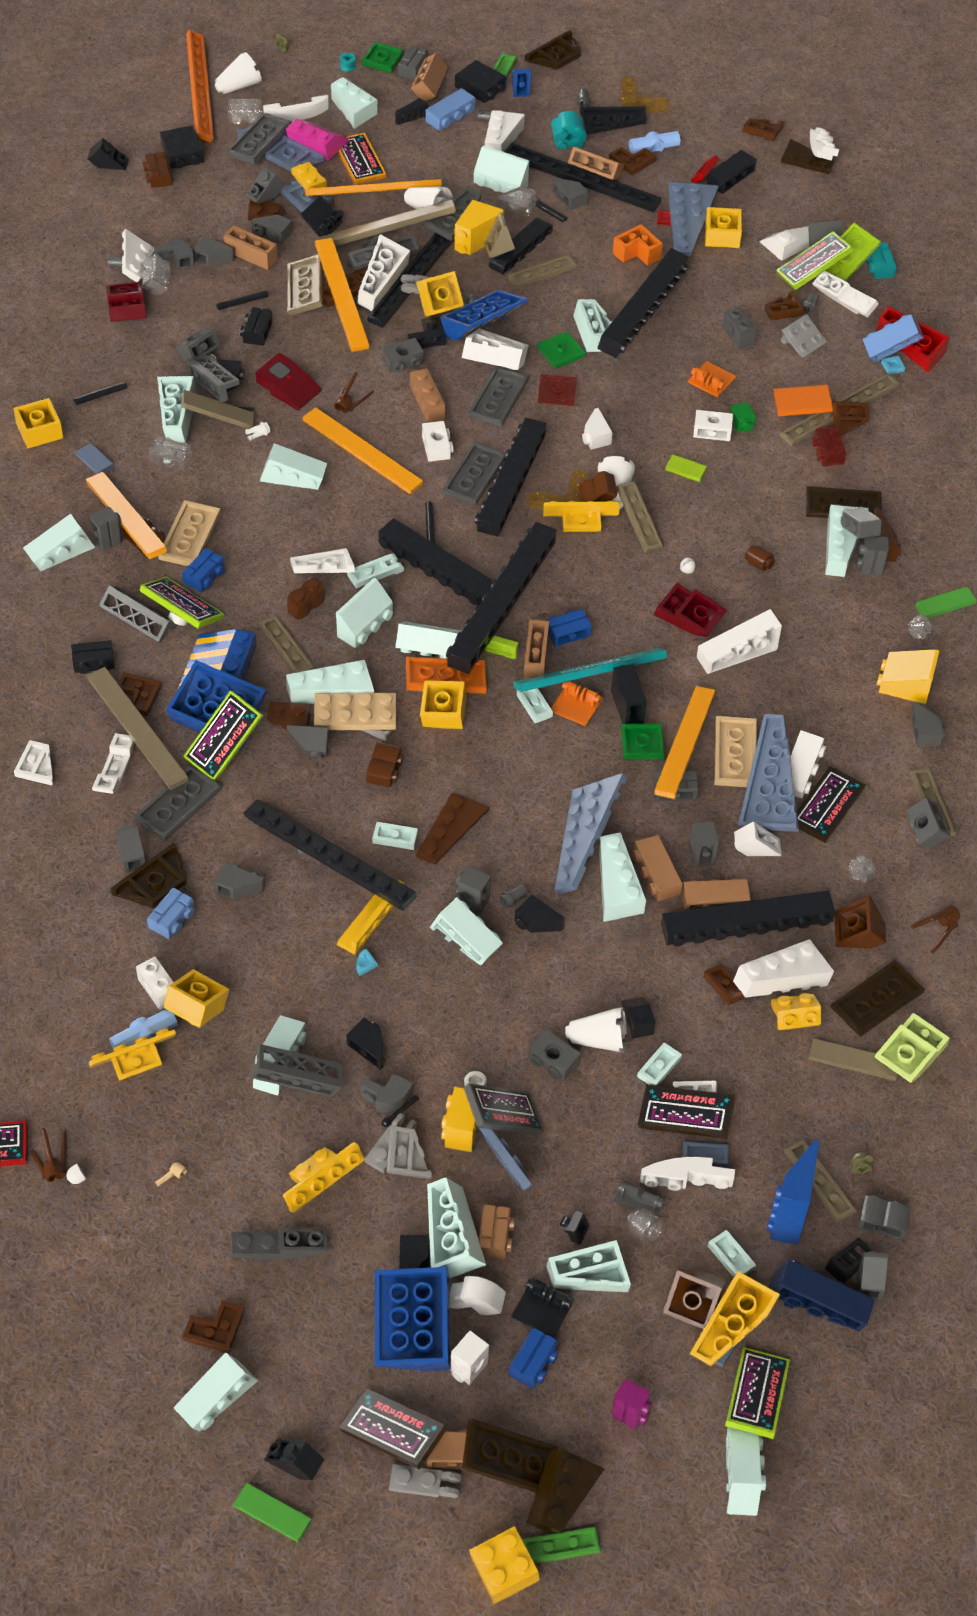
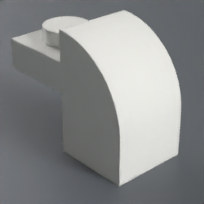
M465 1276L464 1282L453 1283L451 1286L450 1308L472 1307L481 1315L500 1314L506 1291L490 1280Z

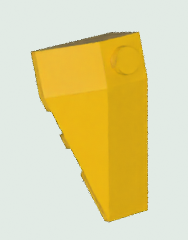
M738 1271L691 1350L690 1355L709 1366L715 1364L769 1316L780 1294Z

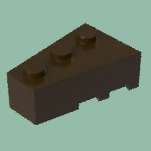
M564 1449L549 1451L527 1524L548 1533L562 1532L605 1468Z

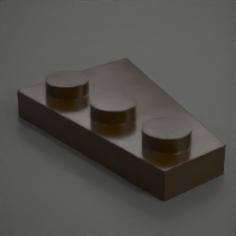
M790 139L782 156L781 163L830 174L834 160L816 157L812 149Z

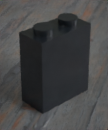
M475 60L455 75V88H462L477 100L486 103L505 90L506 76Z
M192 125L160 132L161 145L171 169L193 164L198 165L204 162L203 149Z
M633 664L614 667L611 693L622 724H644L647 701Z

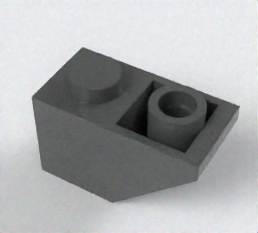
M264 167L245 196L253 202L260 204L276 198L286 183Z
M280 215L255 218L252 220V233L261 237L267 230V239L271 242L283 244L293 232L292 220Z
M205 236L193 247L194 260L207 266L230 263L235 260L234 248Z
M127 825L115 829L119 854L125 872L138 869L145 863L137 825Z
M225 863L214 880L215 892L233 900L263 892L265 889L264 878L258 873H251L238 865H231L229 863Z
M879 1251L863 1253L857 1271L858 1291L866 1293L872 1299H882L884 1295L888 1254L880 1253Z

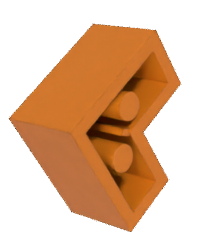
M640 224L614 237L613 254L623 263L638 257L649 266L661 260L663 243Z

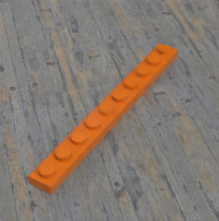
M189 29L186 36L195 133L201 141L211 143L214 136L204 35Z

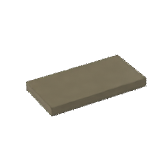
M319 255L288 263V314L296 315L323 307L322 264Z

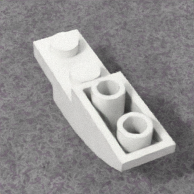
M816 127V130L810 129L812 152L816 157L832 160L833 156L838 155L839 149L832 143L833 137L829 135L830 132Z
M826 271L820 273L812 283L822 293L855 314L860 313L868 318L878 305L877 300L852 288L849 283Z
M673 1158L642 1168L640 1183H644L648 1187L667 1186L668 1189L674 1191L681 1188L685 1189L687 1181H691L692 1184L697 1186L712 1184L716 1188L726 1189L733 1185L735 1169L712 1166L713 1158Z

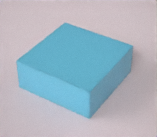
M899 356L884 358L881 361L884 369L889 374L905 371V366Z

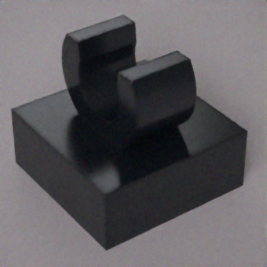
M575 1211L572 1218L564 1216L560 1223V1226L565 1227L563 1231L568 1233L571 1241L581 1245L590 1226L584 1213Z

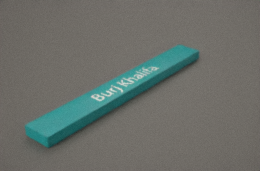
M655 648L513 681V687L518 691L524 692L613 671L614 667L633 664L635 666L665 659L667 652L666 650Z

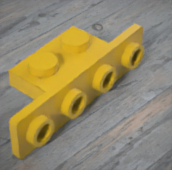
M545 502L543 516H562L563 532H601V516L619 515L620 502Z
M166 1028L156 1032V1036L148 1039L147 1036L135 1040V1044L129 1047L126 1044L113 1048L114 1052L105 1055V1052L98 1053L92 1056V1060L89 1061V1067L93 1068L112 1061L118 1080L122 1081L162 1066L155 1044L175 1037L176 1032L175 1030L169 1031Z
M353 1142L338 1154L324 1147L292 1170L289 1175L297 1184L283 1194L289 1210L295 1213L362 1163L364 1157L359 1145Z

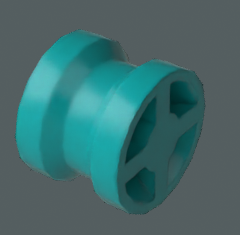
M352 53L340 55V69L345 72L354 71L356 69L355 55Z

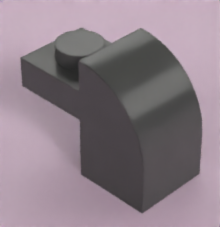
M169 239L170 244L154 247L156 263L174 260L177 269L194 266L191 247L183 240Z
M393 1073L385 1087L364 1078L360 1084V1092L366 1101L370 1103L375 1101V1111L386 1114L394 1113L404 1106L412 1096L413 1083Z

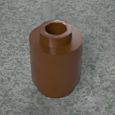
M751 546L745 555L748 563L763 571L771 569L775 563L774 555L759 546Z

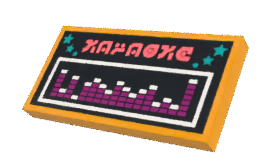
M361 133L347 136L349 141L338 151V154L354 185L386 178V172L366 134Z

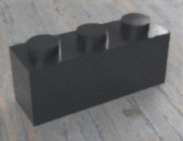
M740 150L708 173L707 185H718V192L721 194L725 193L755 171L757 159Z

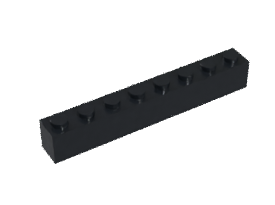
M525 417L523 423L519 424L517 436H514L511 442V449H507L505 462H501L499 474H496L494 477L493 487H490L488 490L487 500L482 502L481 513L476 515L475 524H477L478 532L499 537L546 435L545 422Z
M393 518L378 531L381 547L384 549L388 548L398 558H404L409 561L412 567L420 568L428 577L437 579L442 586L450 587L458 596L466 597L471 604L479 606L484 594L490 591L492 579Z
M827 890L663 913L661 926L666 945L681 946L687 942L698 944L708 939L720 941L729 936L741 938L751 933L762 935L772 930L783 932L793 927L804 929L814 924L825 926L833 922L836 911L830 892Z

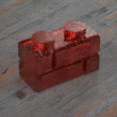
M836 426L827 427V429L817 428L814 437H812V446L817 449V460L821 461L823 467L844 464L846 451Z

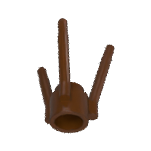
M354 372L348 385L342 388L337 401L334 403L336 410L340 411L342 409L343 413L347 411L352 412L356 406L374 393L371 390L352 404V398L347 394L357 376V372Z
M950 905L937 914L911 925V928L914 929L936 920L942 926H948V929L931 949L930 952L934 953L951 931L958 926L956 921L960 919V913L955 906Z
M42 1128L41 1132L48 1160L45 1161L43 1166L35 1150L32 1149L30 1153L41 1171L42 1179L46 1178L48 1182L55 1181V1178L58 1180L63 1179L64 1173L67 1172L66 1131L62 1132L60 1162L57 1158H53L46 1129Z

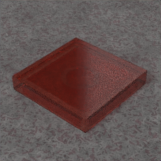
M541 374L538 403L574 406L577 377Z

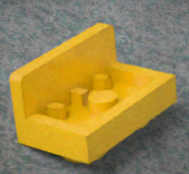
M310 162L291 168V174L304 189L327 187L326 179L318 173L317 168L313 167Z
M803 993L799 996H780L779 998L771 999L772 1009L777 1016L778 1030L821 1024V1005L814 994Z

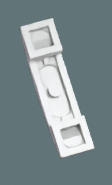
M328 95L311 97L312 102L281 107L279 103L264 105L263 113L289 121L308 119L329 109Z
M115 733L110 744V754L102 773L97 775L92 787L93 791L113 794L119 788L134 747V741L129 735Z

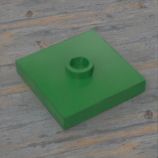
M374 42L362 59V65L392 73L404 56V50Z
M568 332L537 343L539 351L555 369L586 357L585 351Z
M661 723L621 724L623 760H664Z

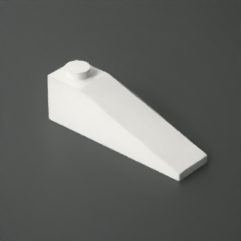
M808 226L772 234L760 240V243L783 261L809 247Z

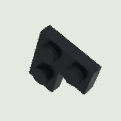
M439 317L421 319L424 332L408 334V340L416 338L421 348L446 345L447 342Z

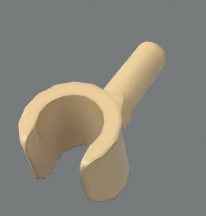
M179 1162L173 1163L170 1171L155 1181L156 1185L163 1184L174 1175L181 1179V1173H187L186 1167Z

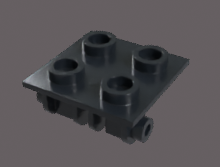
M319 196L300 215L314 232L321 237L331 234L343 222L341 219L344 213L342 210L333 211L326 201Z
M535 1278L529 1279L526 1284L527 1289L511 1317L554 1338L575 1298Z

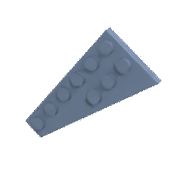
M668 183L673 249L691 258L701 229L704 226L707 207H711L717 194L718 185Z
M764 714L738 823L741 828L755 822L766 830L799 832L787 724L784 715Z
M623 773L572 790L555 884V891L557 893L564 894L577 890L586 870L584 864L588 856H592L595 850L593 848L595 840L600 839L612 813L610 807L614 800H618L620 795L618 792L620 785L625 784L627 780Z

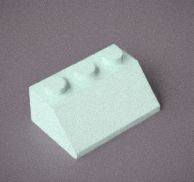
M483 145L474 169V183L491 188L494 191H500L511 197L520 198L528 187L529 160Z
M373 578L336 612L337 637L354 648L359 644H364L368 636L372 632L376 633L385 620L389 621L393 615V602L376 578Z
M404 621L398 627L396 648H401L400 652L412 653V650L420 651V655L423 656L438 654L439 658L447 659L446 652L448 647L453 646L457 634L462 631Z

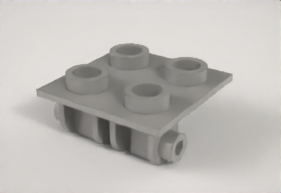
M807 314L781 330L783 332L781 342L783 344L791 343L802 358L827 342Z

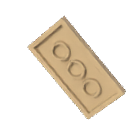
M184 500L163 543L167 552L159 555V560L189 566L205 549L221 515V509Z
M315 693L314 727H325L328 730H396V693Z
M716 716L714 785L747 787L756 751V719Z

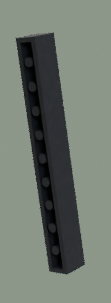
M672 248L667 252L604 331L597 347L598 350L614 358H617L620 353L625 352L628 344L632 343L635 335L639 334L642 326L646 325L649 317L653 316L656 308L658 309L662 301L667 298L669 291L674 289L676 282L679 283L682 275L686 274L689 268V264H687L688 256Z
M535 522L532 528H528L524 540L518 543L516 552L510 555L506 567H502L498 579L493 580L490 591L484 594L481 604L475 607L471 619H467L463 631L457 634L453 646L448 647L446 657H448L447 666L466 674L471 672L555 545L556 529Z

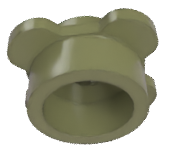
M278 33L276 34L275 46L286 52L290 46V40L286 35L281 36Z
M864 1152L853 1155L851 1158V1173L863 1174L872 1171L871 1162L874 1160L873 1156Z

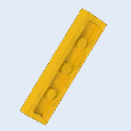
M374 895L340 937L337 945L356 955L394 905Z

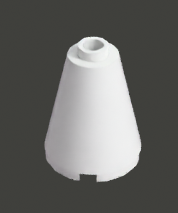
M247 53L240 54L216 78L214 86L219 93L227 94L262 81L259 70H255V62Z
M411 187L404 194L406 204L414 209H420L453 198L450 189L447 187Z
M611 456L604 458L602 463H598V472L607 471L614 474L617 487L619 484L632 481L635 465L631 460L630 463L625 461L624 457ZM617 492V496L611 501L620 502L621 509L623 507V503Z
M623 1007L570 1021L569 1026H566V1039H570L571 1044L616 1052L626 1051L627 1042L622 1043V1039L627 1034L626 1017Z

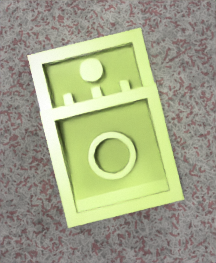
M913 1013L903 1025L901 1024L877 1052L875 1058L912 1083L947 1047L950 1038Z

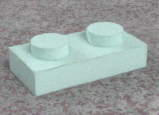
M538 688L524 692L517 690V697L534 723L553 717L552 709Z
M377 822L372 842L374 844L414 850L418 828Z
M663 1043L640 1069L637 1077L648 1085L659 1086L681 1060L682 1054L666 1043Z
M727 1230L708 1242V1248L733 1278L738 1271L747 1275L755 1270L756 1264Z

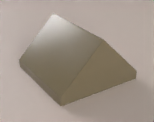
M501 213L498 214L484 243L487 253L491 258L515 249Z

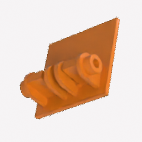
M706 361L700 368L694 367L691 374L693 376L687 382L718 398L737 376Z
M572 681L563 682V690L551 707L553 713L586 727L602 702L603 697L598 692H593L587 687L582 689V685L577 687V684L572 683Z

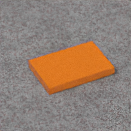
M828 385L773 389L778 416L828 413L833 411Z

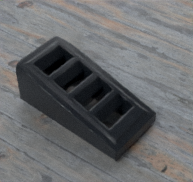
M419 98L395 111V124L399 125L426 117L428 103Z
M857 1238L829 1259L825 1269L838 1281L845 1283L858 1271L862 1256L854 1248L859 1246L865 1252L874 1251L860 1238ZM851 1253L858 1261H855L848 1254ZM843 1258L851 1265L850 1267L842 1261Z

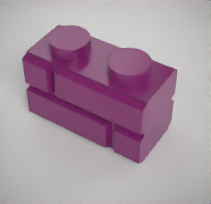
M625 1379L614 1396L612 1417L620 1422L625 1421V1425L635 1430L640 1424L644 1426L650 1416L649 1410L652 1406V1402L649 1401L650 1391L641 1386L637 1387L636 1383Z

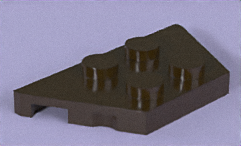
M569 30L527 53L525 61L558 70L581 57V50L577 46L576 39L572 37V31Z
M172 843L110 888V893L113 896L154 908L172 888L179 890L186 884L176 845Z

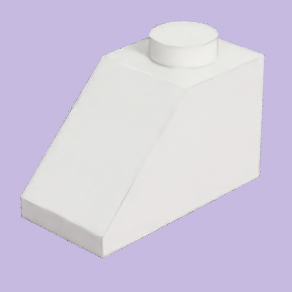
M599 408L594 409L585 424L584 434H582L584 444H588L591 450L611 445L612 431Z
M752 822L734 832L735 848L744 855L782 856L780 838L757 823Z

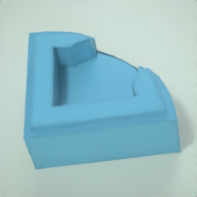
M364 949L359 954L356 962V970L359 976L378 967V963L367 949Z

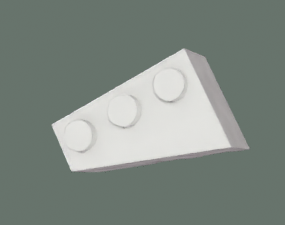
M492 110L485 146L504 152L511 142L513 143L517 139L520 132L524 130L525 114Z
M479 328L466 337L462 358L507 367L510 370H518L525 363L528 345Z
M802 730L790 756L795 796L803 799L805 793L809 794L812 786L810 780L812 776H816L819 768L818 762L820 757L823 758L826 750L824 738Z

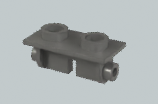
M624 1181L620 1182L614 1199L615 1202L656 1219L665 1202V1198L660 1197V1195H655Z

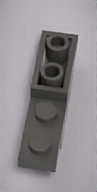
M280 1228L278 1233L231 1232V1258H253V1262L305 1258L326 1253L328 1251L326 1229Z

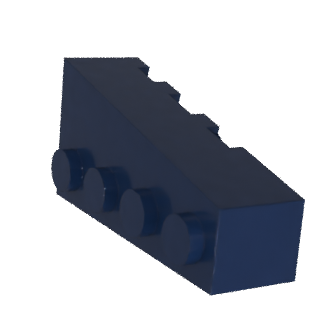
M789 1259L772 1275L769 1289L780 1294L778 1299L785 1301L784 1306L792 1309L794 1307L805 1308L807 1314L815 1317H824L826 1315L828 1316V1321L856 1331H861L868 1324L874 1304V1299L868 1297L866 1293L855 1291L841 1281H834L825 1277L819 1271L810 1270L800 1262Z

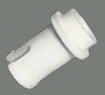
M260 422V425L246 429L245 433L246 435L254 433L247 436L251 441L263 435L267 436L270 433V428L267 422Z

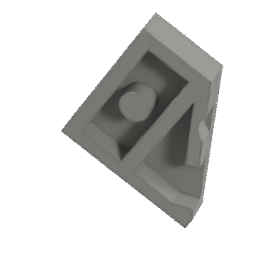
M397 1126L390 1128L387 1173L430 1179L432 1173L431 1170L427 1169L424 1161L425 1155L423 1149L419 1146V1139L415 1129Z

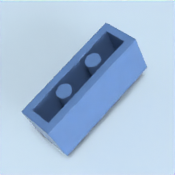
M462 88L427 108L426 122L439 131L443 128H448L453 122L460 121L463 116L468 113L471 114L475 110V97Z
M910 314L902 316L895 323L885 325L883 329L868 334L863 339L869 357L874 362H877L924 337L917 319Z

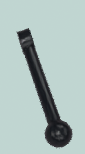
M414 1095L409 1102L389 1118H384L381 1122L382 1125L388 1127L393 1119L420 1098Z

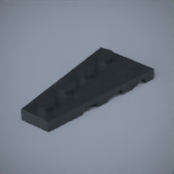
M645 106L580 107V117L582 116L584 119L586 135L646 124L647 120Z

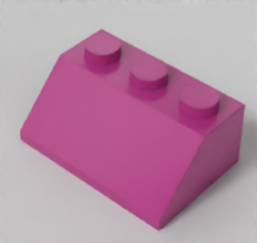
M295 119L286 128L289 138L324 155L327 161L349 141L345 136L299 119Z

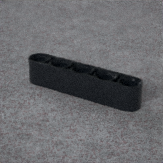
M535 218L512 238L515 249L491 258L489 268L505 275V272L510 271L516 266L514 264L525 258L528 252L530 253L534 250L538 243L543 242L546 239L545 237L552 233L553 226L540 218Z

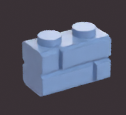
M172 888L147 918L148 928L168 939L174 934L177 935L181 931L184 921L191 919L194 915L195 908L192 897Z

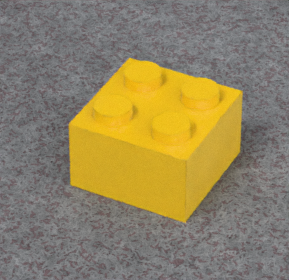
M707 207L705 246L739 248L742 233L741 209Z
M455 271L416 282L426 317L464 306Z
M49 398L13 408L16 425L27 449L63 439L61 422Z
M424 681L420 711L423 727L463 729L467 699L465 682Z
M193 969L169 985L163 1007L174 1013V1015L200 1028L224 1010L230 989Z
M454 1087L453 1095H448L447 1113L446 1115L444 1114L442 1120L443 1130L441 1139L445 1140V1148L472 1152L477 1130L476 1121L464 1088Z
M515 1526L469 1550L471 1559L494 1604L540 1580L538 1570Z

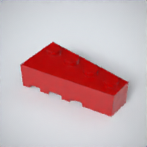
M888 306L878 318L877 331L883 329L889 323L897 322L905 314ZM917 321L924 338L900 351L926 372H929L947 352L949 337Z

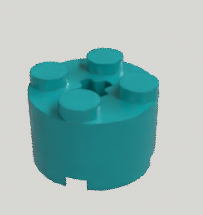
M565 111L558 114L559 117L554 118L551 122L553 140L557 149L561 150L567 147L582 148L587 137L583 117H580L574 111Z

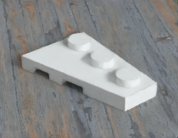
M125 229L122 233V238H124V243L122 244V249L124 250L122 273L138 283L154 252V247Z
M347 548L290 558L294 573L355 572L354 564Z

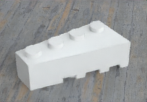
M381 234L379 235L377 245L359 290V305L370 311L375 308L408 265L410 250Z
M771 609L699 645L697 659L707 674L773 652L778 648L782 625Z
M809 939L740 965L733 982L743 993L744 997L769 995L773 991L785 993L796 988L808 990L812 986H828L834 970Z

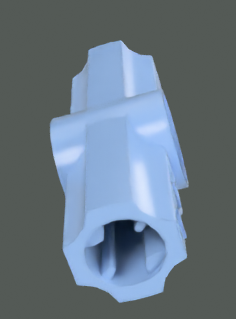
M652 131L645 137L630 139L629 149L631 153H637L643 148L652 153L655 151L661 152L664 148L680 145V134L678 131L663 134Z
M165 1009L149 1018H137L131 1023L130 1028L109 1038L112 1048L123 1044L129 1047L134 1045V1041L141 1037L147 1036L150 1039L155 1037L156 1032L166 1028L170 1030L178 1026V1022L174 1013Z

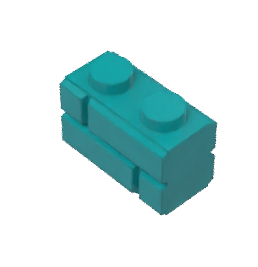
M881 243L865 261L869 264V273L873 274L874 279L895 277L897 266L888 243Z

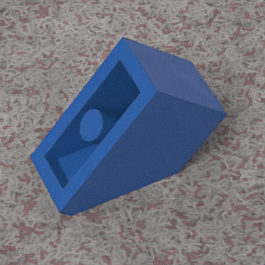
M531 69L513 70V97H530Z

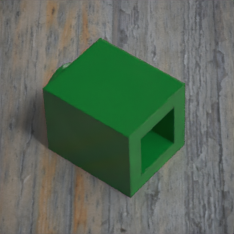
M749 403L732 405L730 413L733 414L732 424L736 431L748 432L754 429L756 416Z

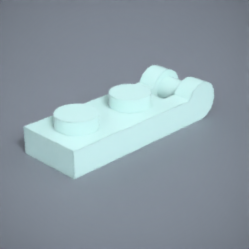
M392 553L355 567V572H347V576L355 588H359L368 584L373 578L379 580L392 574L403 572L404 567L398 562L396 555Z

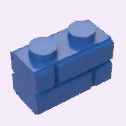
M205 548L182 572L183 583L201 593L206 588L209 589L217 576H222L225 571L223 556L217 553L214 554L213 551Z
M583 609L578 611L571 610L565 615L559 617L552 616L546 620L549 621L548 636L554 647L591 636V622L586 617Z
M532 1328L511 1363L508 1375L533 1389L537 1383L542 1384L548 1373L545 1370L549 1363L554 1364L558 1357V1341Z

